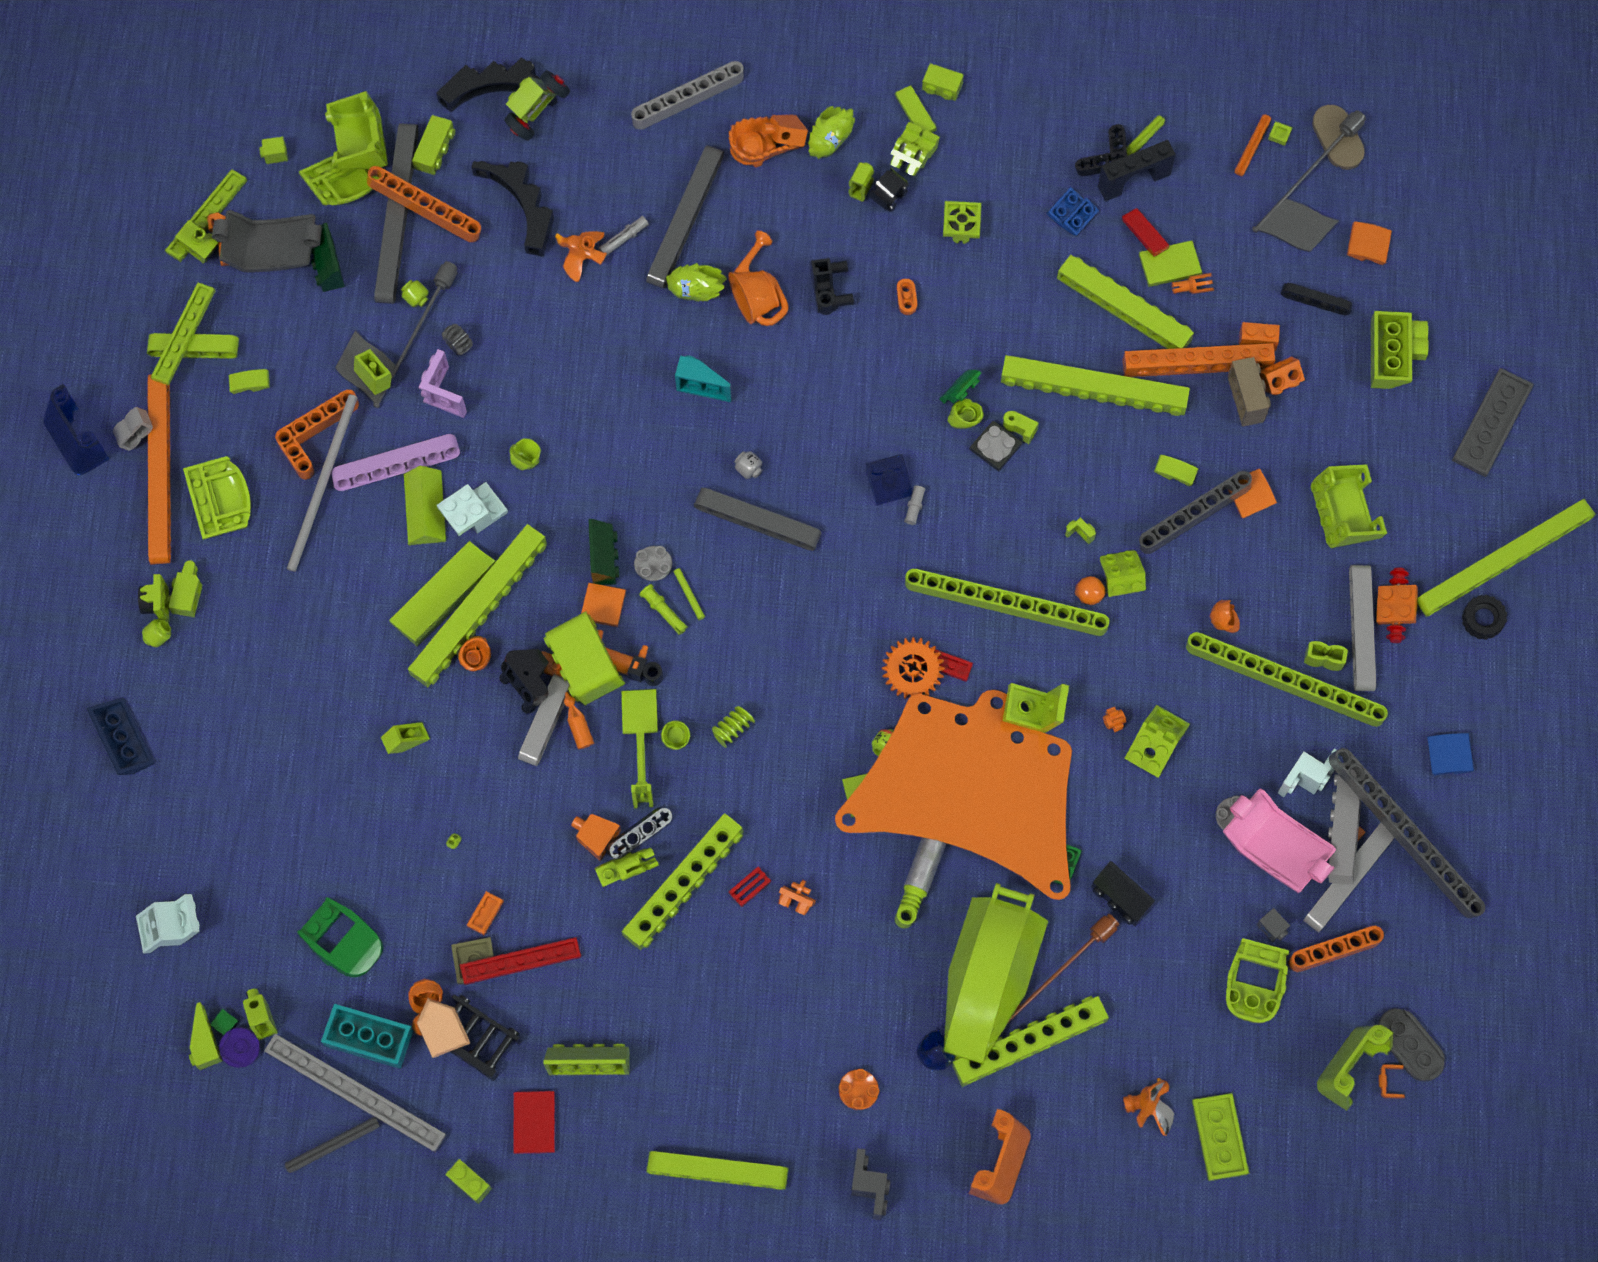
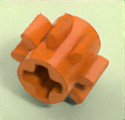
M1115 706L1107 709L1106 715L1103 716L1106 728L1108 730L1113 728L1114 732L1122 730L1123 724L1126 723V717L1122 709L1116 710Z

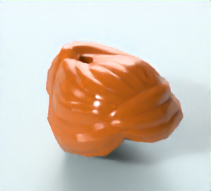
M474 636L468 639L461 646L458 654L460 664L466 670L474 672L484 669L491 658L488 642L482 636Z

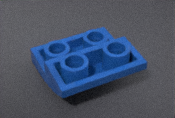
M1070 187L1046 214L1063 229L1077 236L1099 209L1087 198L1083 199Z
M1469 733L1427 737L1432 774L1434 776L1474 772Z

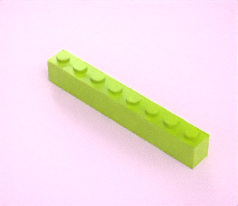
M1070 254L1058 270V280L1166 349L1186 348L1192 341L1194 332L1188 326L1181 325L1174 317L1162 313L1154 305L1151 306L1141 296L1132 294L1128 288L1118 285L1111 277L1102 275L1095 267L1085 264L1081 258Z

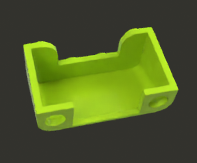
M1367 464L1329 466L1314 478L1311 483V491L1315 498L1321 526L1325 533V540L1330 548L1376 540L1387 534L1382 516L1371 521L1362 489L1372 482ZM1362 473L1365 475L1364 482L1362 481ZM1378 524H1379V526H1380V530H1379V531H1377V525H1378Z

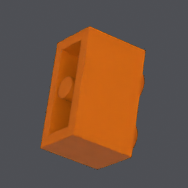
M1242 322L1239 331V345L1273 343L1274 351H1276L1279 343L1280 325Z

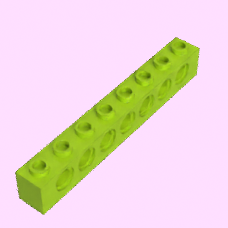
M724 813L621 931L623 937L640 951L644 947L647 948L652 943V937L656 932L660 933L665 928V922L669 917L673 918L678 913V907L682 902L686 903L691 898V892L695 887L698 889L704 883V877L708 872L711 874L718 866L716 863L729 854V848L742 839L743 827ZM720 835L728 837L725 842H719L717 838ZM713 850L715 854L712 857H707L705 852ZM699 864L702 866V869L699 872H695L692 870V867ZM682 879L690 881L685 887L679 885ZM669 894H675L677 896V898L674 901H668L666 899V897ZM656 909H662L664 911V913L661 916H655L653 914V912ZM647 923L651 925V928L648 931H642L640 929L641 925Z
M1089 996L1081 1001L1082 1004L1077 1006L1071 1004L1063 1009L1064 1012L1060 1014L1056 1012L1051 1013L1045 1017L1046 1020L1040 1023L1038 1020L1033 1021L1027 1025L1028 1028L1022 1031L1019 1028L1010 1032L1009 1037L1004 1039L998 1037L990 1052H996L999 1058L992 1061L987 1056L978 1069L971 1068L969 1064L971 1060L956 1056L952 1067L961 1086L964 1087L1107 1022L1109 1017L1099 996L1095 998ZM1086 1011L1089 1014V1018L1086 1020L1081 1019L1079 1012ZM1067 1019L1071 1022V1026L1065 1028L1061 1025L1060 1021ZM1049 1027L1052 1029L1053 1034L1046 1036L1043 1034L1042 1029ZM1030 1035L1034 1037L1035 1042L1027 1044L1024 1037ZM1014 1044L1017 1050L1009 1052L1006 1049V1045Z

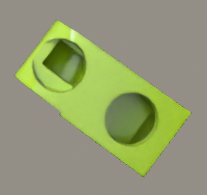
M1015 411L1006 412L1003 417L1004 429L1022 435L1023 442L1030 444L1038 430L1039 423Z

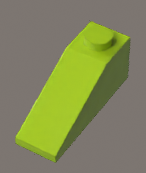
M201 1002L196 1003L190 1042L191 1054L189 1055L192 1066H196L199 1070L223 1061L205 1007Z

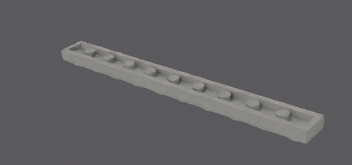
M277 1034L273 1036L264 1050L267 1054L435 1153L446 1136L445 1133Z

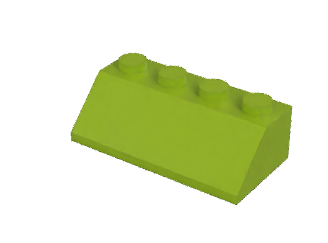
M1374 311L1371 318V388L1391 389L1411 383L1412 313Z

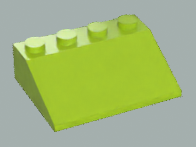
M554 1044L553 1047L547 1048L544 1057V1066L549 1075H629L630 1050L629 1047H625V1044H613V1047H605L604 1044H593V1047H585L584 1044H574L573 1047Z

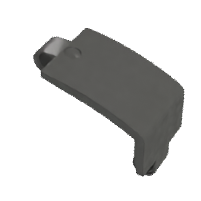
M228 210L226 211L225 220H214L212 238L221 243L220 261L242 272L278 271L309 265L311 248L320 245L322 226L320 224L319 226L315 225L316 216L313 214L270 220H251L237 212Z

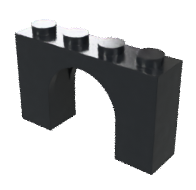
M1165 140L1103 165L1101 167L1098 188L1105 202L1121 196L1124 184L1141 171L1148 169L1154 182L1170 176L1176 154L1169 141Z

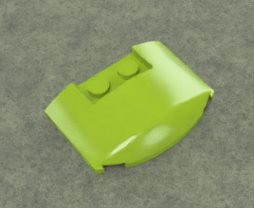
M331 157L299 171L300 176L323 205L350 203L362 198L373 190L367 184V175L370 168L339 169L333 165ZM372 176L374 179H379L378 176Z
M228 456L183 468L203 540L247 528L249 524L248 520L251 513L249 489L241 471L230 461L231 459Z

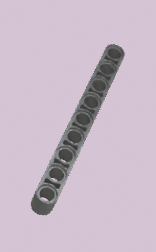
M709 145L705 146L648 272L647 283L663 289L666 287V276L670 275L674 270L724 157L723 150Z

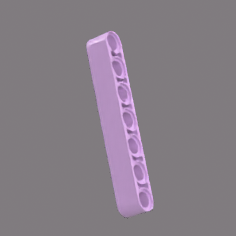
M446 434L337 466L332 469L331 476L335 489L345 491L407 473L419 465L427 467L454 459L459 456L460 449L456 437L452 434Z

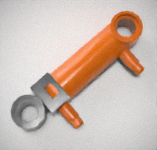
M599 629V630H598V632H599L598 634H599V636H600V638H601V640H602V637H603L602 635H603L604 632H603V630H600V629ZM643 645L638 656L634 655V657L606 648L618 672L628 675V678L638 682H642L644 677L645 682L650 686H657L662 682L663 672L661 666L656 662L648 663L647 659H645L648 646ZM651 671L658 672L655 677H650L648 674Z

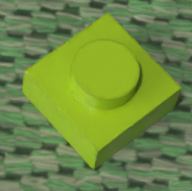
M1275 121L1268 140L1285 146L1292 127Z

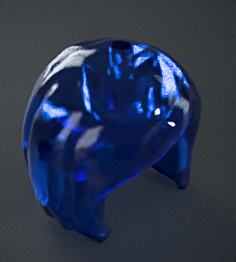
M940 1029L929 1032L917 1046V1056L920 1062L926 1068L933 1071L946 1069L955 1058V1055L944 1052L945 1037L941 1035Z

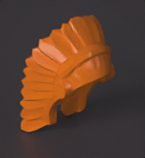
M767 116L756 119L751 117L749 120L743 118L741 122L736 121V124L731 125V130L729 131L731 155L735 160L744 165L760 167L764 161L786 151L797 149L800 146L784 145L777 147L769 134H763L761 131L762 124L770 122Z

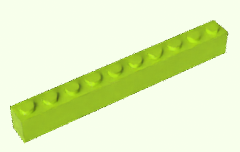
M1005 355L1001 383L1007 386L1016 385L1028 390L1038 389L1045 393H1059L1062 396L1072 395L1078 396L1080 399H1095L1101 403L1112 402L1118 406L1128 405L1136 409H1151L1157 413L1168 412L1174 416L1185 415L1190 390L1189 387Z
M528 524L522 529L409 666L408 672L413 678L427 688L437 682L439 674L443 669L446 670L450 666L451 659L455 654H459L461 646L475 635V630L479 625L482 626L486 622L487 615L491 611L496 610L501 598L509 594L514 582L517 583L522 578L524 570L532 566L537 554H541L545 550L547 542L544 535Z

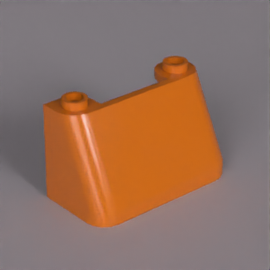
M997 1109L992 1127L998 1131V1140L1004 1142L994 1172L987 1170L977 1172L969 1194L1002 1205L1006 1204L1011 1198L1031 1134L1029 1129L1011 1114Z

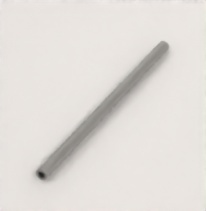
M348 395L287 569L296 572L358 399L354 395Z

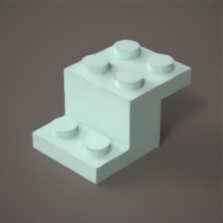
M486 482L475 490H472L467 484L437 504V508L458 536L470 528H473L478 534L508 513L506 507Z
M1303 752L1277 794L1285 797L1287 792L1290 794L1293 792L1297 784L1312 794H1315L1317 790L1322 791L1330 775L1335 771L1329 763V757L1323 764L1306 752Z
M185 894L176 901L154 902L136 915L143 953H151L159 946L182 945L200 932V925L195 912L196 905L192 894Z

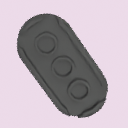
M1391 1009L1382 1015L1378 1025H1382L1393 1032V1048L1390 1051L1399 1063L1404 1066L1408 1074L1414 1079L1424 1082L1437 1078L1444 1069V1053L1415 1016L1404 1009Z

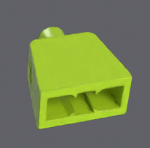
M258 989L248 990L246 992L247 999L243 1001L250 1028L258 1040L277 1034L278 1032L267 1001L262 994L258 993Z

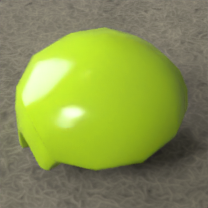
M680 721L668 722L664 725L660 734L663 744L671 750H679L685 747L690 740L689 728Z

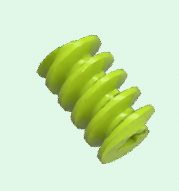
M740 706L734 708L735 712L730 711L729 717L725 716L723 718L724 722L719 721L717 723L718 727H712L716 740L725 748H727L725 741L733 742L731 736L738 738L736 731L744 733L742 726L749 728L748 721L755 723L750 713Z

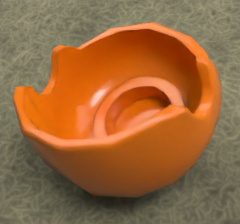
M1087 576L1076 584L1075 595L1082 603L1094 605L1104 598L1105 586L1100 579Z

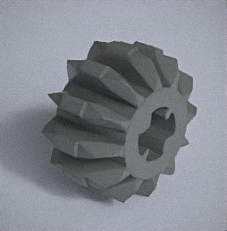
M454 323L442 332L443 340L457 355L468 352L473 346L469 335L458 324Z

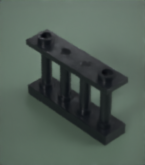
M453 994L452 999L457 1003L454 1007L457 1015L460 1014L463 1008L473 1014L464 1027L467 1036L479 1019L489 1024V1027L473 1050L467 1052L460 1047L450 1052L494 1081L498 1076L495 1065L512 1041L518 1044L521 1043V1039L518 1037L519 1033L511 1027L506 1029L470 1005V1000L463 995L458 997ZM497 1029L506 1037L490 1060L484 1063L479 1060V1054Z

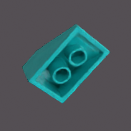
M689 355L680 356L675 373L677 391L731 402V384L699 359Z

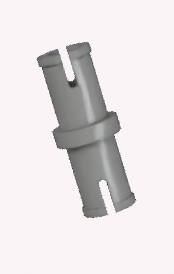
M914 486L911 500L907 504L909 508L906 519L904 520L907 524L916 525L919 510L923 506L921 503L926 490L924 487Z

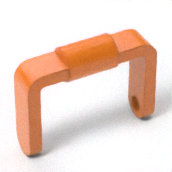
M1383 1065L1380 1068V1075H1378L1381 1096L1383 1098H1405L1404 1094H1386L1387 1075L1385 1069H1404V1066Z

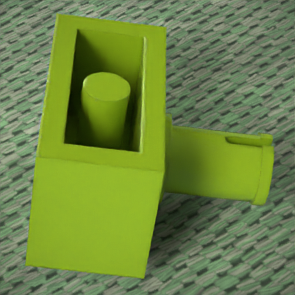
M188 220L176 234L174 242L204 264L217 248L218 242L212 238V234H206L204 229L201 230L202 227L198 223Z

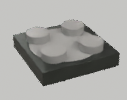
M992 421L970 446L969 450L997 471H1000L1020 448L1022 442L995 421Z

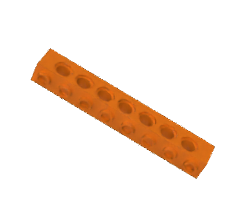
M1273 343L1125 351L1122 362L1124 376L1143 377L1229 372L1232 361L1251 357L1255 358V362L1259 363L1260 370L1275 363Z

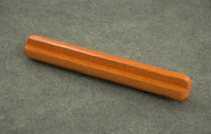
M1262 115L1234 172L1236 175H1244L1271 122L1270 116Z

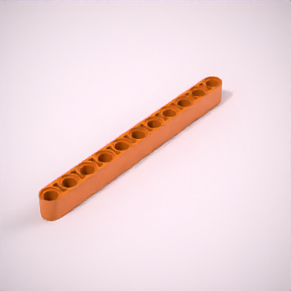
M149 374L148 416L153 429L148 434V557L150 565L171 563L170 384L168 386L151 379L152 374Z

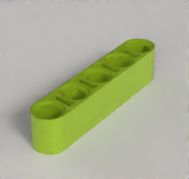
M150 334L148 337L147 354L153 357H161L172 334ZM194 334L183 358H236L238 355L239 338L234 335Z

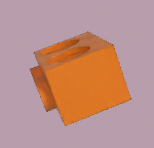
M1294 357L1286 358L1262 369L1259 374L1261 380L1265 382V392L1271 395L1281 394L1284 389L1296 387L1305 380L1300 362ZM1292 370V375L1288 377L1289 372ZM1276 377V382L1272 385V380Z

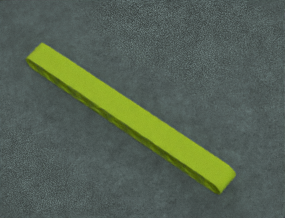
M1585 499L1580 500L1417 598V605L1426 617L1434 614L1588 522L1596 513Z
M910 569L905 575V586L910 591L1096 636H1102L1108 630L1109 618L1102 613L919 569ZM911 577H915L918 579V581L913 583L910 582L909 579ZM935 582L937 585L930 587L927 583ZM948 586H952L956 590L951 592L948 591L946 588ZM972 591L974 595L967 596L964 592ZM985 595H990L993 599L988 601L985 600L983 597ZM1006 599L1009 600L1011 604L1005 605L1002 603V601ZM1027 604L1030 608L1027 610L1022 609L1021 605ZM1044 608L1048 610V613L1042 614L1039 610ZM1064 613L1067 615V618L1062 619L1058 614ZM1077 618H1084L1086 622L1080 623L1077 621ZM1102 622L1104 627L1099 628L1095 623Z
M1194 632L1188 637L1186 650L1192 655L1368 725L1378 727L1383 724L1388 716L1387 709L1381 704L1202 633ZM1191 641H1198L1200 646L1192 645ZM1209 648L1217 649L1218 653H1211ZM1233 655L1235 656L1236 660L1231 661L1228 659L1227 656ZM1245 663H1253L1254 668L1247 667ZM1269 669L1272 675L1265 674L1263 670ZM1282 677H1288L1291 682H1284ZM1300 684H1306L1309 689H1302ZM1318 691H1324L1327 696H1320ZM1342 698L1345 704L1338 703L1336 699ZM1355 705L1361 706L1363 711H1357ZM1373 713H1379L1382 718H1375Z

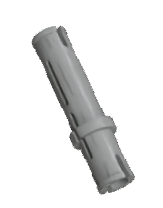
M641 216L632 224H627L620 233L598 247L599 250L607 253V256L630 238L636 237L639 231L649 225L647 220Z

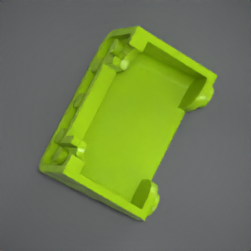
M365 91L326 104L327 112H325L327 121L331 122L334 126L337 151L331 157L333 165L339 169L371 168L373 166L382 168L388 166L381 115L369 94Z
M1382 1025L1355 1028L1318 1078V1091L1348 1111L1353 1104V1100L1349 1095L1354 1088V1079L1349 1075L1350 1071L1364 1052L1372 1058L1379 1052L1388 1055L1393 1048V1032Z

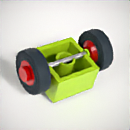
M548 70L544 71L541 75V80L532 77L525 78L520 83V88L509 96V101L506 103L514 113L510 112L505 117V123L516 136H520L527 141L534 135V131L528 125V122H533L556 94L561 98H566L570 93V89L564 83L565 81L559 75H555Z

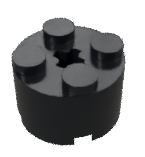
M890 168V171L887 170L875 184L876 190H871L869 197L883 209L891 212L897 205L895 202L898 198L903 199L910 184L894 169Z

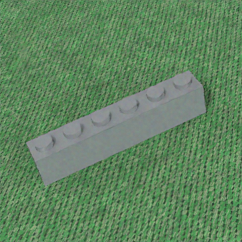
M1351 769V775L1356 778V772ZM1335 774L1334 786H1337V791L1333 792L1332 803L1335 804V810L1331 809L1330 820L1333 821V827H1329V839H1332L1331 844L1336 848V851L1329 859L1328 864L1331 867L1334 866V870L1328 875L1330 883L1353 884L1362 800L1339 774Z

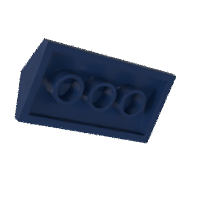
M124 698L87 708L117 775L135 774L154 765L152 756Z

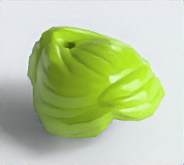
M963 399L961 402L957 401L954 403L947 421L956 429L971 428L983 419V409L978 403H974L970 399Z

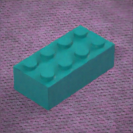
M334 1004L321 1043L331 1049L401 1069L414 1030L411 1026Z

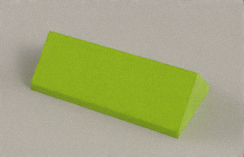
M419 465L404 474L408 545L446 542L445 517L437 508V504L443 501L441 470Z

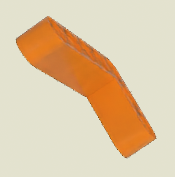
M342 391L276 432L275 438L280 449L301 479L308 480L313 477L314 468L300 444L338 422L348 395L356 396L354 391ZM358 399L356 401L353 412L356 411L359 407ZM331 409H337V411L330 413ZM321 418L319 422H314L315 419ZM300 428H305L304 431L297 432ZM283 438H289L286 442H282ZM293 452H299L298 455L291 456ZM308 466L307 470L301 471L302 467Z

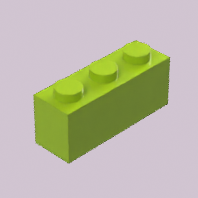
M434 115L431 116L412 159L414 169L435 175L437 169L441 168L442 157L447 153L448 143L455 135V129L451 120Z

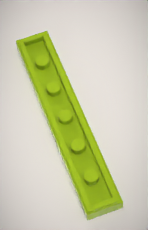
M231 169L189 221L198 223L202 227L201 230L204 229L206 232L208 229V215L213 213L221 214L247 182L246 177ZM174 240L165 249L168 255L179 262L189 253L175 243Z
M197 282L151 375L152 380L169 386L215 293V288Z

